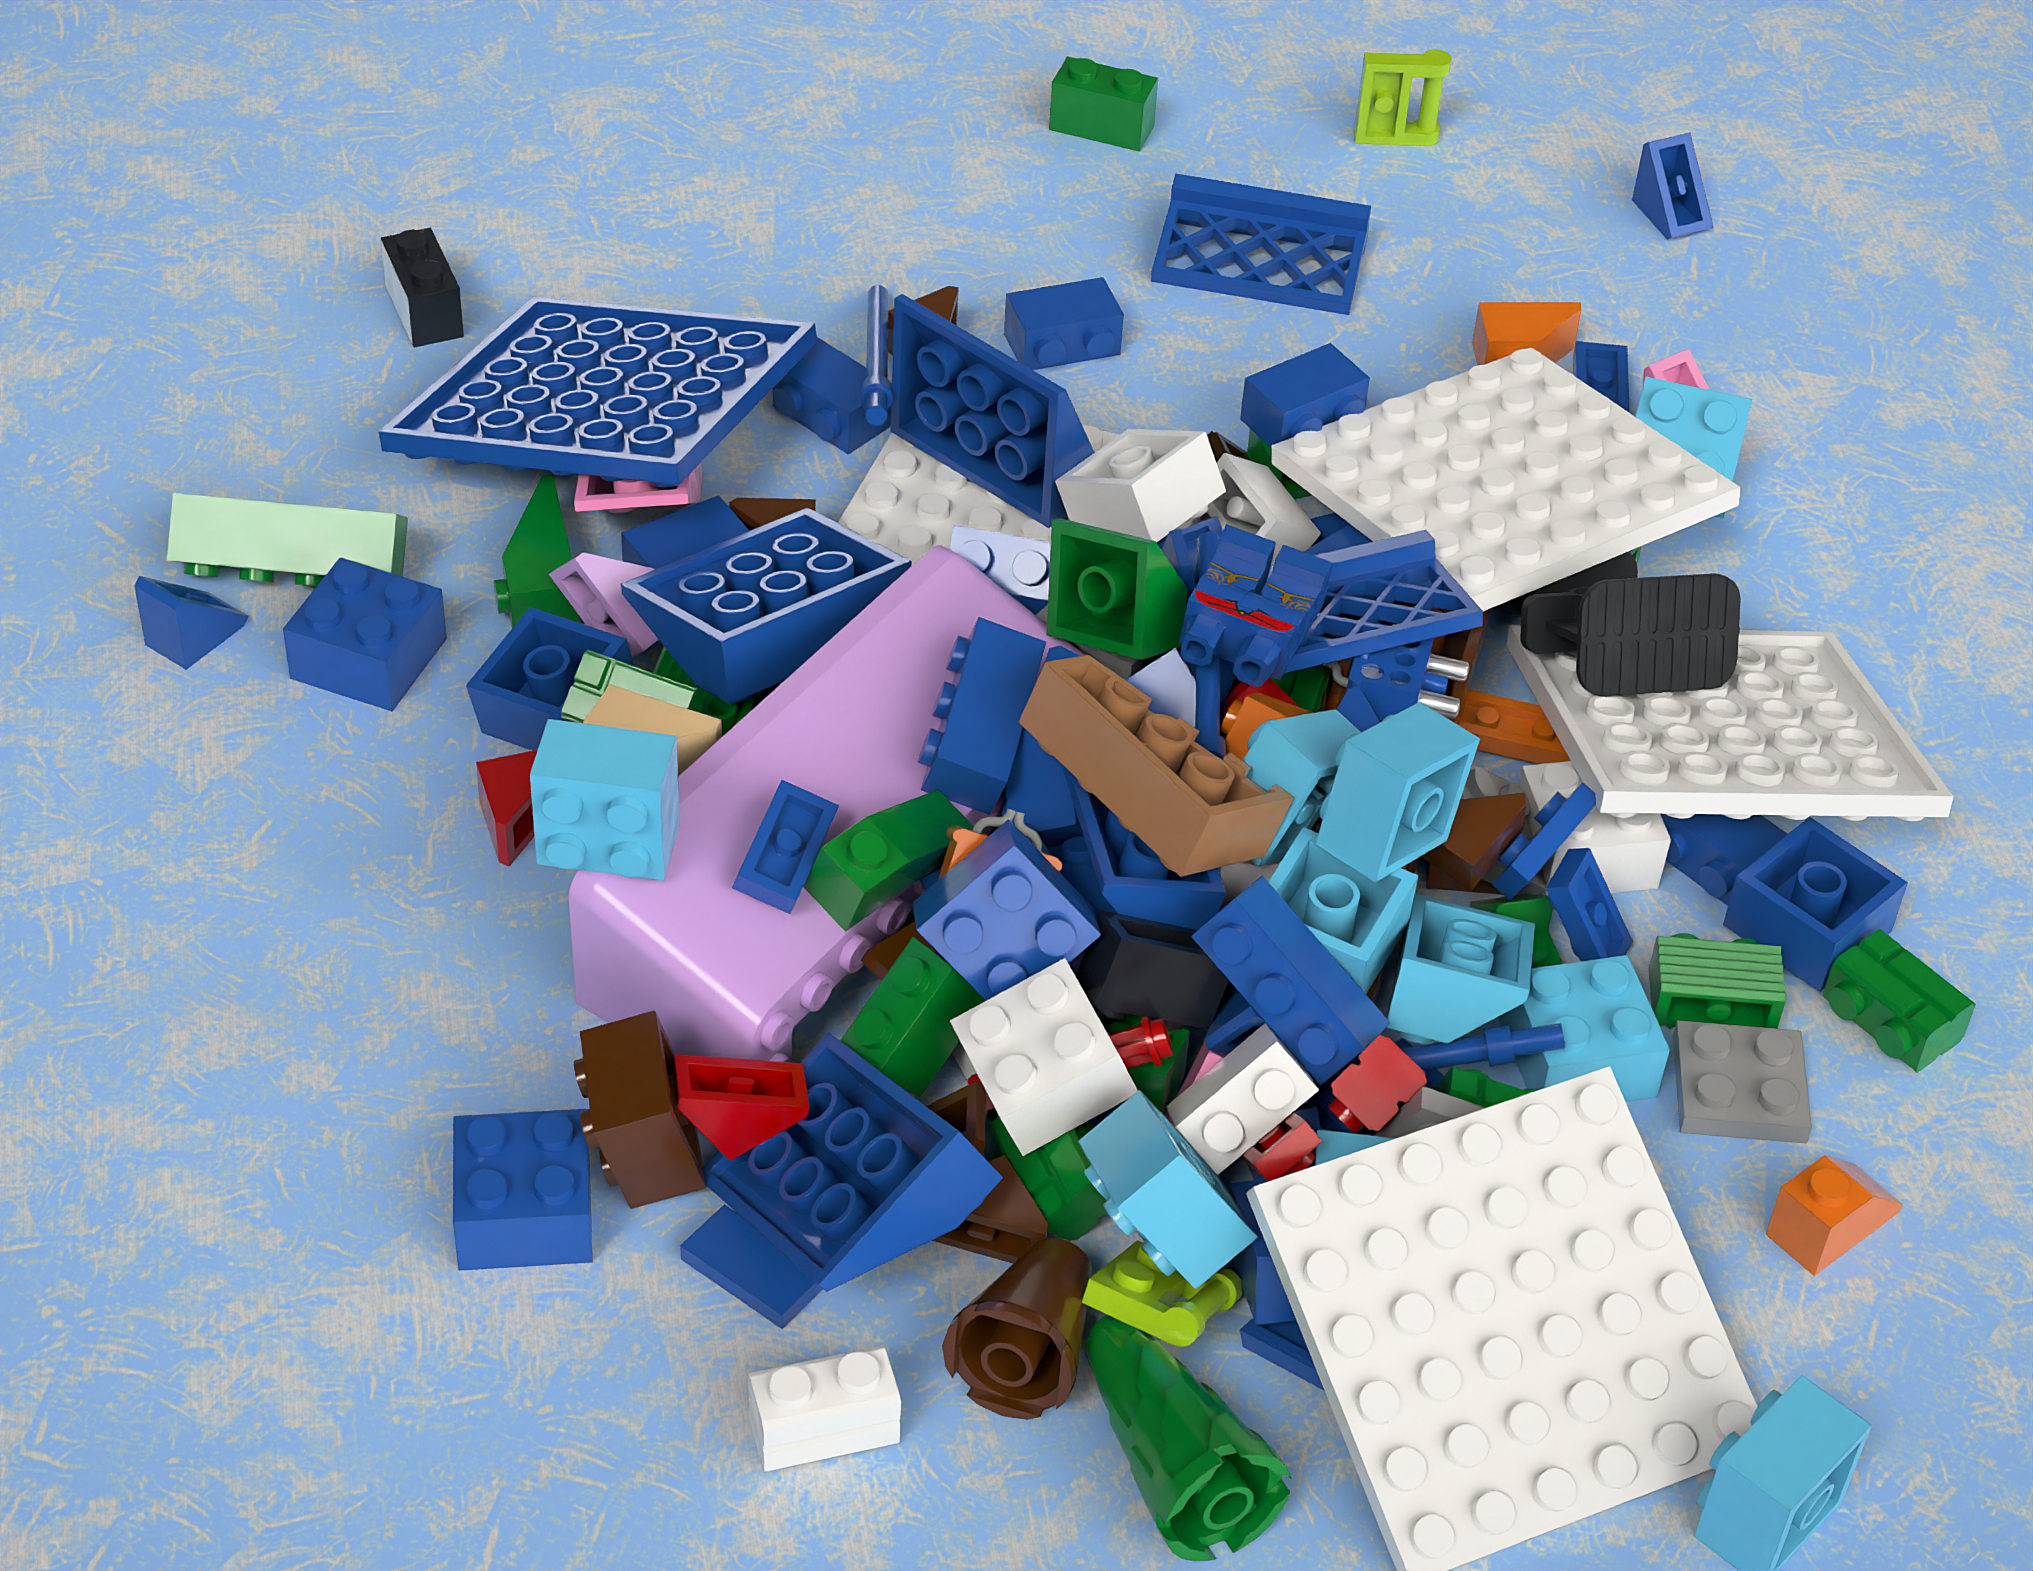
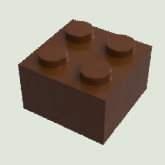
M656 1011L646 1012L580 1031L583 1058L574 1060V1071L580 1092L584 1098L589 1099L590 1109L580 1112L581 1124L589 1148L592 1150L600 1147V1162L608 1186L619 1185L630 1209L705 1189L706 1183L697 1128L677 1109L672 1068L675 1052Z

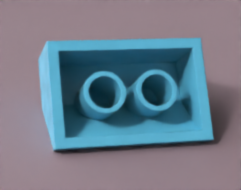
M1415 894L1409 923L1405 929L1397 959L1387 1014L1390 1024L1386 1028L1396 1030L1399 1036L1411 1042L1428 1044L1436 1040L1448 1044L1525 1003L1530 990L1535 923Z

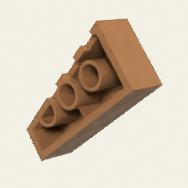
M1090 655L1045 662L1018 723L1038 741L1042 750L1054 756L1077 778L1078 783L1083 789L1094 794L1118 817V821L1124 828L1135 833L1159 856V860L1165 867L1182 877L1265 857L1294 796L1277 784L1272 786L1269 792L1246 777L1251 768L1248 764L1232 753L1225 755L1222 760L1195 742L1199 733L1197 729L1181 718L1175 719L1168 715L1155 714L1150 711L1148 707L1152 701L1151 697Z

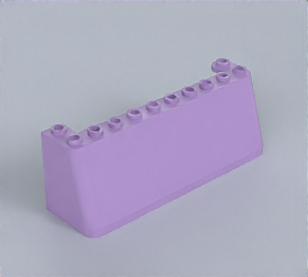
M942 545L931 548L678 776L680 826L664 881L637 877L629 878L622 875L584 870L576 872L569 889L576 1004L608 1023L655 1010L675 1054L794 1063V1060L791 1058L793 1028L810 1011H818L828 1000L832 989L849 972L855 973L864 965L861 959L868 949L877 945L887 934L891 936L902 927L908 913L913 909V902L924 892L921 882L918 880L845 932L804 887L791 914L733 889L734 881L781 780L839 805L821 845L823 847L866 816L927 794V792L921 790L927 766L918 763L920 751L929 729L939 730L942 719L932 716V712L943 682L953 683L955 673L946 670V665L958 635L968 639L978 617L1046 641L1035 684L1043 668L1049 648L1062 646L1080 656L1084 654L1067 640L1047 635V624L963 556ZM1004 787L990 815L952 801L950 802L975 826L982 818L988 816L1002 817V803L1006 798V787ZM994 826L985 827L982 833L987 835ZM942 863L940 866H938L937 868H935L933 871H931L930 873H928L927 875H929V874H931L932 872H934V871H936V870L942 868L943 863Z

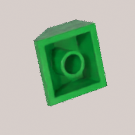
M1061 518L1052 520L1047 635L1140 660L1182 647L1179 641L1186 612L1187 587L1156 541Z

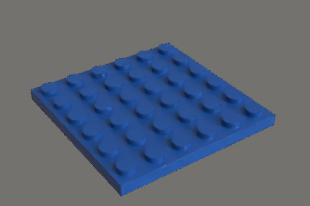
M533 296L378 432L381 448L385 452L405 454L406 457L411 459L438 457L453 459L455 463L463 465L482 462L500 464L508 470H521L525 468L551 470L553 474L559 476L579 473L601 476L606 481L633 479L650 481L654 486L658 487L679 485L817 343L816 326L812 322Z

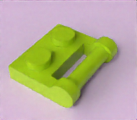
M1438 49L1428 50L1424 54L1364 52L1354 126L1355 144L1432 146L1437 144L1441 125L1437 122L1443 80L1450 72L1452 60L1450 54ZM1412 78H1424L1419 118L1413 123H1406Z
M1138 1240L1089 1279L1082 1303L1179 1347L1188 1346L1199 1338L1205 1329V1322L1217 1311H1226L1239 1301L1243 1292L1242 1281L1237 1273L1224 1267L1197 1289L1177 1270L1170 1276H1167L1158 1268L1143 1248L1145 1242L1142 1243ZM1181 1296L1189 1299L1188 1301L1175 1303Z

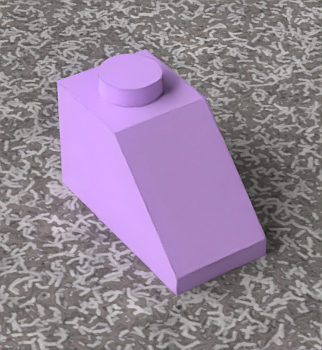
M582 552L549 574L587 626L627 639L632 658L644 652L659 640L625 599L621 591V583L655 570L654 568Z

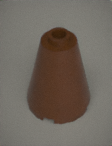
M1046 1238L1038 1241L953 1318L942 1344L945 1367L952 1379L956 1372H958L961 1378L971 1387L967 1396L977 1405L1004 1417L1028 1420L1040 1417L1044 1409L1055 1405L1056 1409H1058L1066 1402L1076 1381L1087 1305L1082 1303L1088 1281L1092 1277V1265L1083 1250L1072 1242L1060 1238Z

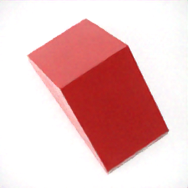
M538 750L476 762L480 806L498 861L506 866H510L535 836L530 772Z
M674 1054L672 1068L677 1109L730 1161L805 1119L808 1115L810 1107L803 1063Z

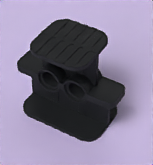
M1626 552L1532 591V595L1527 597L1522 604L1520 640L1525 649L1537 654L1577 652L1576 674L1578 681L1586 691L1597 696L1607 697L1713 689L1726 683L1736 668L1740 634V592L1733 580L1717 573L1638 578L1637 563L1632 554Z

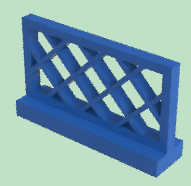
M1175 173L1171 189V201L1151 271V282L1349 315L1362 255L1365 252L1371 206ZM1176 224L1202 227L1204 229L1186 237ZM1232 232L1253 237L1235 245L1225 233ZM1214 239L1224 251L1206 259L1196 247ZM1280 240L1302 245L1284 253L1274 241ZM1263 247L1273 259L1255 267L1245 255ZM1328 248L1352 253L1334 261L1323 249ZM1182 253H1185L1194 263V265L1186 269L1166 266L1167 260ZM1312 255L1322 268L1304 275L1294 263ZM1234 261L1244 272L1233 278L1221 276L1216 269ZM1283 269L1293 282L1285 286L1274 285L1265 277ZM1332 277L1343 289V294L1339 296L1322 293L1315 285Z
M1427 530L1317 554L1314 556L1333 562L1323 607L1295 654L1288 661L1284 673L1483 626V610L1437 560L1435 555V539ZM1274 565L1270 567L1269 576L1273 571ZM1397 600L1408 603H1414L1417 605L1415 606V608L1402 605L1393 604V602ZM1433 607L1452 611L1447 613H1440L1431 610L1433 609ZM1340 613L1361 616L1362 618L1358 621L1338 616ZM1379 620L1398 624L1392 626L1379 625L1377 624V622ZM1328 633L1344 637L1329 639L1322 637V635Z

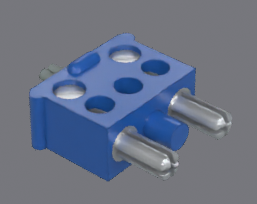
M1434 638L1355 656L1349 678L1342 676L1341 667L1336 661L1323 664V666L1333 670V678L1339 685L1347 687L1346 692L1349 688L1359 686L1376 716L1381 721L1387 716L1396 715L1418 702L1423 703L1445 717L1456 718L1460 709L1459 698L1445 695L1448 679L1464 682L1469 673L1468 662L1431 654Z

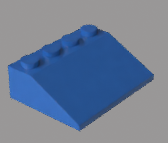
M904 294L895 297L891 432L1047 528L1052 527V520L1068 517L1055 480L1095 452L1066 389Z
M807 507L621 583V591L625 599L693 683L727 704L747 701L755 693L779 682H784L905 573L912 564L911 560Z
M830 1033L801 1062L803 1063L810 1107L807 1117L731 1161L719 1150L703 1167L706 1186L826 1292L958 1228L969 1214L982 1204L985 1197L1003 1178L957 1129Z

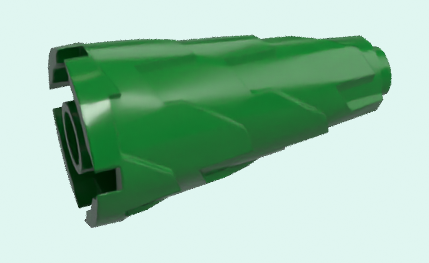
M1107 1315L1099 1319L1089 1331L1085 1342L1084 1355L1093 1370L1102 1400L1109 1412L1110 1425L1130 1463V1470L1140 1494L1156 1524L1159 1534L1171 1552L1185 1560L1194 1562L1210 1561L1217 1559L1209 1548L1210 1545L1225 1541L1232 1553H1235L1257 1539L1278 1517L1290 1495V1490L1283 1482L1282 1476H1287L1291 1479V1475L1276 1450L1267 1444L1258 1433L1248 1428L1214 1390L1203 1382L1199 1383L1189 1369L1177 1358L1173 1357L1159 1340H1155L1150 1334L1112 1316Z

